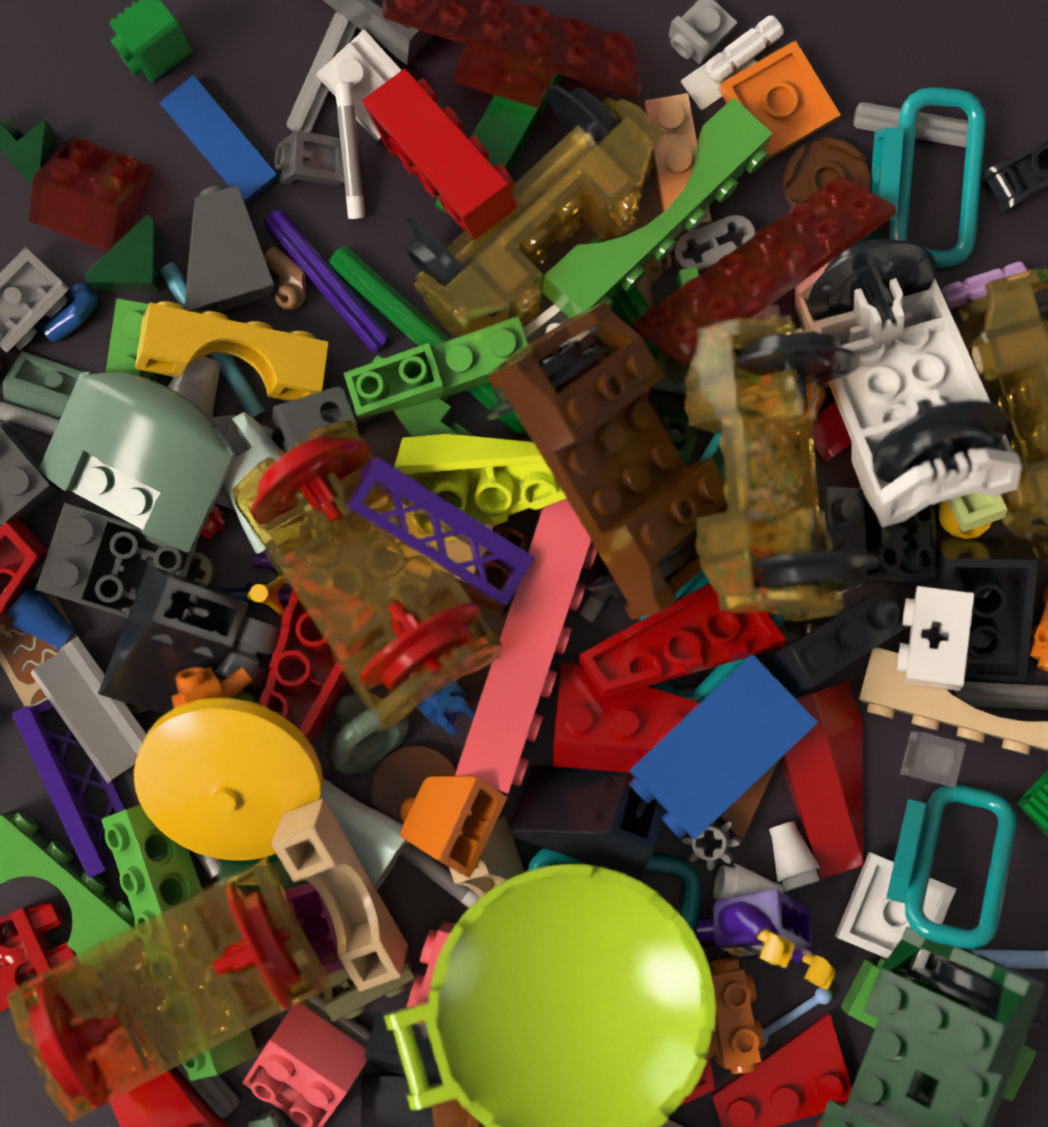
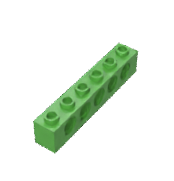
M142 805L101 819L105 829L106 843L112 850L120 873L121 887L127 894L135 917L136 931L142 938L150 961V972L160 990L165 1005V1016L172 1026L180 1049V1060L187 1070L190 1081L219 1075L258 1056L259 1054L231 972L219 977L212 965V960L223 955L224 952L189 850L161 832L149 819Z

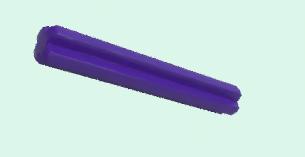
M281 209L272 212L264 220L266 229L301 267L307 277L366 346L374 353L382 350L391 340L387 331Z

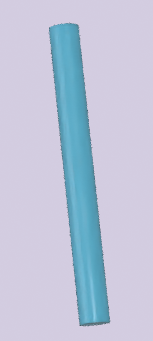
M174 262L169 263L161 268L159 272L178 303L184 308L186 280ZM224 353L211 354L212 358L221 364L220 371L246 413L254 419L265 414L264 406L233 356Z

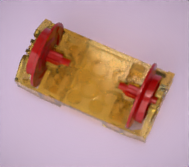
M351 420L318 427L308 434L307 442L304 443L302 439H299L295 442L297 447L289 448L286 454L283 450L277 452L279 459L277 461L273 457H268L259 462L231 492L236 507L244 517L264 553L285 584L289 583L330 646L335 662L357 696L374 717L382 731L403 719L422 701L460 677L482 669L501 657L502 643L495 633H492L479 614L478 606L471 602L451 572L347 508L348 503L363 480L359 475L368 460L375 459L370 452L367 442L360 438L358 430ZM373 485L363 504L378 514L395 510L393 498ZM404 513L409 533L418 539L427 537L412 513ZM397 515L386 518L399 526ZM431 542L426 543L427 545L435 549ZM385 684L389 692L392 693L383 700L371 694L369 690Z
M266 857L186 897L183 902L105 942L102 940L15 986L7 993L16 1029L22 1042L33 1045L28 1050L30 1057L35 1055L34 1060L41 1067L38 1069L40 1077L47 1074L48 1080L45 1082V1088L49 1096L70 1122H73L91 1110L106 1105L107 1102L283 1010L291 1009L293 1005L308 997L327 990L330 985V979L320 959L307 940L287 900L280 880L269 858ZM259 884L262 894L259 891H255L245 896L236 885Z

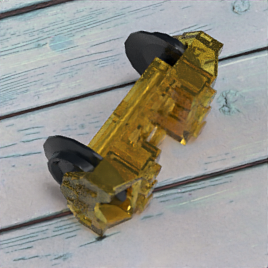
M552 84L545 91L546 97L555 116L568 135L515 183L516 187L511 192L518 206L516 210L475 241L464 231L447 248L415 220L408 218L404 222L412 238V241L404 250L415 267L420 271L415 277L416 283L413 286L424 298L425 304L441 325L454 338L517 316L521 319L523 328L526 327L541 311L538 305L541 303L542 273L537 268L549 255L545 250L557 239L561 243L568 240L580 227L581 224L577 221L579 218L600 239L605 241L613 234L617 238L622 237L636 223L637 219L634 216L640 209L638 205L642 199L641 195L646 179L656 171L657 167L651 154L653 149L663 140L665 134L639 106L623 99L615 101L611 98H606L601 103L585 89L577 87L569 93L562 87Z

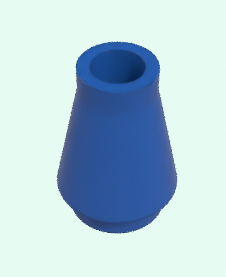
M30 587L24 591L6 613L14 621L12 626L52 645L58 651L76 631V629L68 624L42 591L36 593Z

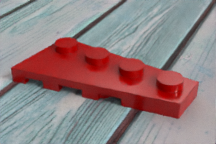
M734 569L670 604L662 612L650 615L581 653L580 664L603 698L744 659L752 654L758 655L783 648L786 639Z

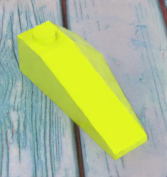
M454 434L402 438L394 468L483 525L492 522L495 526L508 521V516L528 508L537 510L567 499L534 442ZM415 511L405 513L410 534L418 539L434 535L432 522ZM454 536L444 538V541L458 540Z

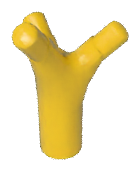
M281 573L269 584L254 585L250 592H248L247 598L271 607L279 617H283L285 609L279 602L278 591L287 581V574Z

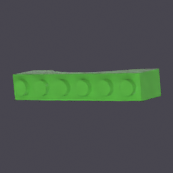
M733 97L703 125L696 144L692 175L684 190L669 208L648 225L626 236L601 243L576 245L545 275L542 292L570 319L604 301L607 302L611 309L615 303L612 298L622 288L627 292L632 290L646 274L643 268L654 258L658 262L662 261L676 246L677 241L675 238L685 228L692 232L700 225L708 214L706 208L715 199L722 203L733 193L739 184L736 179L747 170L752 174L764 163L769 156L766 148L773 133Z

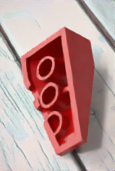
M848 680L794 697L818 723L779 759L809 850L820 866V869L817 870L819 879L863 866L862 720Z
M114 994L109 996L83 1020L84 1022L94 1016L99 1019L116 1011L122 1022L121 1028L106 1035L107 1041L95 1046L107 1080L108 1099L120 1127H231L224 1118H218L137 1024L133 1015Z

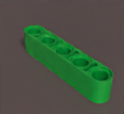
M538 21L532 29L473 133L488 152L489 158L487 161L493 168L500 164L507 172L510 171L548 104L545 91L552 84L558 86L579 44L575 39L542 21ZM437 198L435 207L446 212Z

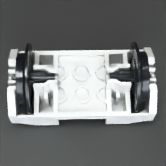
M875 239L855 245L840 255L826 258L795 283V310L802 331L832 335L838 338L840 347L853 350L860 355L861 364L858 369L841 378L823 382L821 386L823 388L830 387L852 441L851 462L864 495L876 513L881 527L903 522L928 505L970 493L996 496L1017 490L1022 466L1017 453H1013L1005 436L1007 429L1005 414L999 406L990 402L936 282V261L928 248L919 243L895 239Z

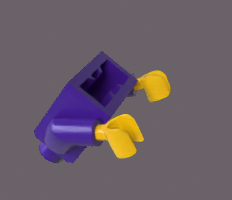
M777 889L718 900L713 906L714 919L701 920L697 924V937L703 948L716 946L718 949L739 959L762 958L772 964H778L785 968L790 958L799 966L806 963L810 966L804 979L824 990L830 987L835 976L834 967L826 959L813 954L811 909Z

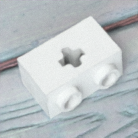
M917 586L915 599L906 598L902 625L911 626L909 644L900 643L897 671H905L904 684L956 691L961 690L964 682L974 593ZM930 628L939 629V637L946 639V641L940 642L937 649L929 648V640L921 637L928 635Z

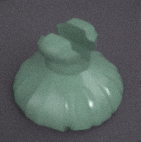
M350 692L340 696L338 704L334 708L336 712L333 719H330L332 725L340 729L334 738L330 754L334 767L346 775L362 773L382 763L389 754L395 752L402 745L409 728L408 720L400 711L390 707L368 710L365 707L366 702L363 696L357 692Z

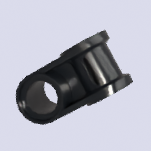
M1048 140L1017 156L1009 157L982 173V183L988 182L1000 204L997 208L1000 215L1020 207L1036 195L1048 190V173L1042 171L1038 165L1039 157H1048Z

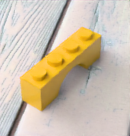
M162 301L157 304L150 302L144 314L135 369L180 378L185 369L196 359L208 354L224 353L234 355L249 363L262 378L268 397L292 401L322 391L328 342L316 339L311 333L304 331H293L291 333L273 330L269 324L259 321L247 323L228 320L229 318L219 312L207 311L202 314L184 310L177 303Z

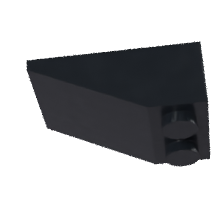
M937 538L938 582L934 583V588L974 593L964 681L1026 684L1038 558L1029 540ZM934 628V649L938 648L941 641H946V639L939 637V629Z

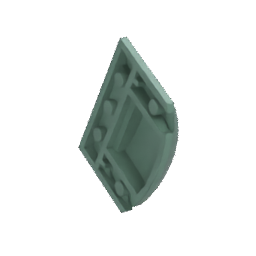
M122 372L80 373L40 464L39 471L64 491H72L142 529L143 534L188 553L193 552L237 455L232 445H228L225 448L214 429L217 426L215 422L197 405L169 387L141 376Z

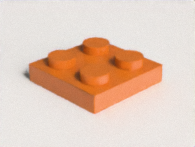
M796 40L720 83L718 88L726 103L734 97L773 133L766 148L769 156L764 162L836 122L841 115Z

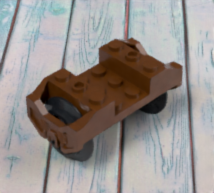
M606 301L577 314L540 336L530 345L524 347L521 352L512 355L508 360L494 367L487 375L494 387L492 391L498 401L486 413V418L493 420L515 410L605 562L588 579L586 583L587 588L592 592L610 589L614 597L625 596L627 600L625 610L631 620L662 612L676 600L678 590L699 572L731 553L744 542L737 530L734 497L711 458L689 466L685 465L644 393L663 379L664 375L642 337L613 314ZM589 329L599 347L583 350L577 339L568 341ZM704 528L709 538L696 545L693 539Z

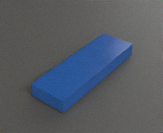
M194 75L159 102L166 113L229 187L238 185L245 205L278 179L276 172Z

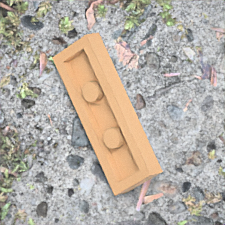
M688 93L645 100L644 102L663 212L669 208L684 190L694 168L697 139ZM709 206L706 208L708 211L707 216L698 227L711 223Z

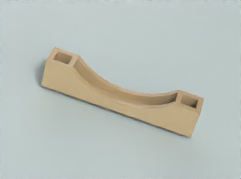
M877 647L872 649L859 698L861 702L868 704L867 712L891 719L894 718L895 711L913 716L911 724L938 731L940 723L958 728L956 736L981 743L984 742L985 735L1003 740L1002 748L1029 755L1031 747L1048 751V721L1024 722L1000 718L973 708L946 689L904 684L905 671H897L899 653Z

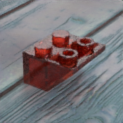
M72 136L33 176L29 222L109 251L129 232L151 178L153 166L139 162L130 155L118 154L99 147L90 140L78 139Z

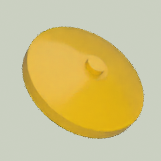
M211 698L189 702L162 716L148 731L143 740L134 769V782L138 799L143 810L154 825L167 837L184 848L207 857L223 860H254L276 854L272 841L282 814L320 800L323 789L322 770L316 752L306 737L291 722L263 706L230 698Z

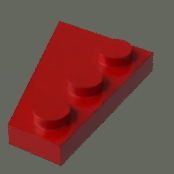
M828 1011L814 1020L815 1023L796 1036L793 1035L781 1043V1047L757 1063V1070L737 1074L711 1093L720 1127H776L824 1113L829 1100L847 1102L852 1086L831 1015Z

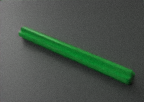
M343 246L333 254L329 260L330 266L417 346L426 343L435 346L450 340L351 249ZM491 382L467 390L488 410L498 401L492 391L494 387ZM515 410L498 417L516 436L522 437L527 433Z

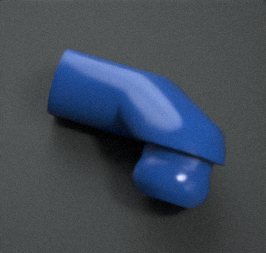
M80 282L70 288L68 294L73 303L43 325L42 328L45 335L52 342L58 343L79 328L97 308L99 302L98 293L92 291L90 284Z

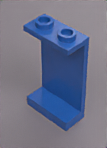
M752 654L629 770L634 776L629 785L647 804L655 799L665 809L667 813L661 819L680 839L686 833L692 839H696L818 722Z

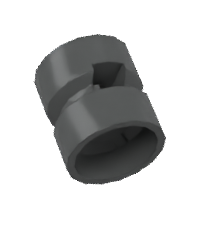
M244 616L232 648L213 673L228 678L243 667L253 679V682L249 685L265 690L270 672L269 658L270 655H273V651L276 650L281 628Z

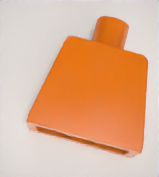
M428 777L423 781L416 798L410 797L406 799L401 806L400 816L404 822L400 830L401 837L465 877L471 878L507 797L476 777Z

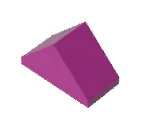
M308 882L280 891L279 894L306 979H314L345 969L338 957L337 937L330 912L317 889Z

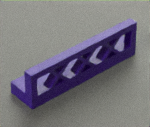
M380 458L368 460L359 475L363 480L348 503L347 508L501 605L507 606L534 557ZM373 485L393 498L395 510L378 514L363 504ZM415 511L432 522L434 535L418 539L410 534L404 513ZM397 515L399 526L386 518ZM454 536L470 546L473 560L456 563L449 559L444 538ZM436 540L438 551L426 543ZM493 561L511 572L501 591L487 583L483 563ZM475 565L477 576L465 569V567Z
M48 699L38 705H28L11 714L89 879L117 866L114 857L110 858L103 843L105 837L103 823L98 832L93 820L102 822L101 819L113 815L114 809L116 813L126 810L127 807L115 781L112 780L107 783L92 761H90L85 776L69 770L65 760L71 744L81 748L82 746L77 739L73 738L74 735L70 729H68L66 736L50 730L43 713L54 708ZM55 739L64 741L61 751ZM95 769L101 781L92 779ZM74 779L83 782L80 791ZM90 785L102 788L108 794L110 802L104 816L90 812L87 809L84 800Z

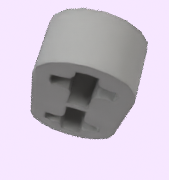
M733 215L688 232L680 237L675 246L673 254L674 263L679 270L697 266L698 274H702L746 255L751 249L755 240L754 226L745 217ZM733 227L736 233L743 231L745 234L740 243L741 247H736L733 242L719 246L717 241L727 236L728 228ZM692 243L695 249L710 245L711 249L701 255L700 263L695 264L692 258L686 260L683 258L687 251V244Z

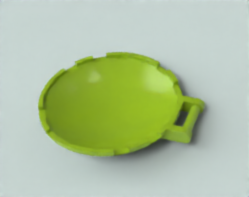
M563 864L546 866L514 876L497 885L476 901L456 923L444 943L433 972L429 1000L384 1015L388 1030H393L411 1091V1093L407 1094L411 1110L422 1109L457 1098L459 1103L485 1127H660L668 1120L667 1117L680 1105L684 1098L690 1095L705 1067L712 1030L715 1027V996L710 969L695 934L683 917L665 899L640 881L622 873L590 865ZM424 1020L442 1078L441 1083L431 1086L428 1084L411 1025Z

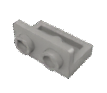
M26 247L0 272V347L6 352L13 346L18 350L23 348L36 334L37 330L33 326L44 314L49 318L53 317L68 300L64 296L69 290L68 286Z

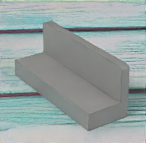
M76 637L68 642L64 650L33 668L30 674L105 781L109 783L135 766L146 733L124 702L98 694L105 675L80 639Z

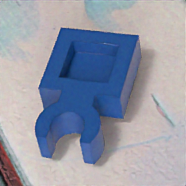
M444 669L420 682L417 688L408 695L409 699L435 726L440 724L451 735L458 733L457 728L454 726V721L459 715L466 713L470 718L475 716V710L464 700L468 694Z

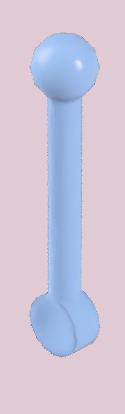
M819 987L815 991V996L767 1027L762 1028L765 1044L768 1041V1036L819 1003L828 1004L833 997L832 991L829 988L824 990Z

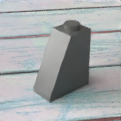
M215 185L204 189L200 196L195 197L184 310L200 314L207 311L222 312L270 297L274 283L238 185L230 188H225V185Z

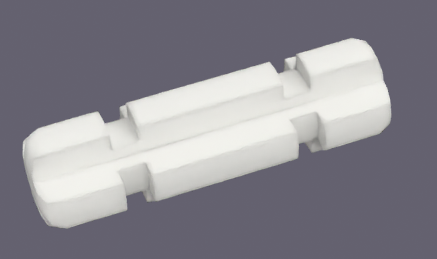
M773 15L766 17L755 27L756 30L751 28L723 50V54L719 52L708 60L705 69L711 79L716 83H720L731 75L733 69H739L762 52L766 45L770 46L783 35L784 29L776 17Z

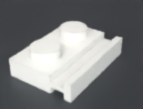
M363 29L357 37L320 69L316 76L335 97V83H353L356 120L378 141L380 136L362 100L402 70Z

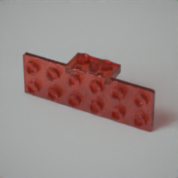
M383 0V17L385 19L466 44L454 71V83L535 108H539L545 96V91L548 89L555 73L633 98H637L641 91L635 43L620 32H606L591 27L580 19H566L548 13L540 6L533 4L523 5L511 0Z
M837 177L826 183L820 190L802 203L792 207L785 215L768 227L755 233L751 239L730 254L721 257L717 263L696 278L686 282L679 290L665 300L652 306L645 314L633 322L635 331L678 362L686 365L896 215L895 205L843 177Z

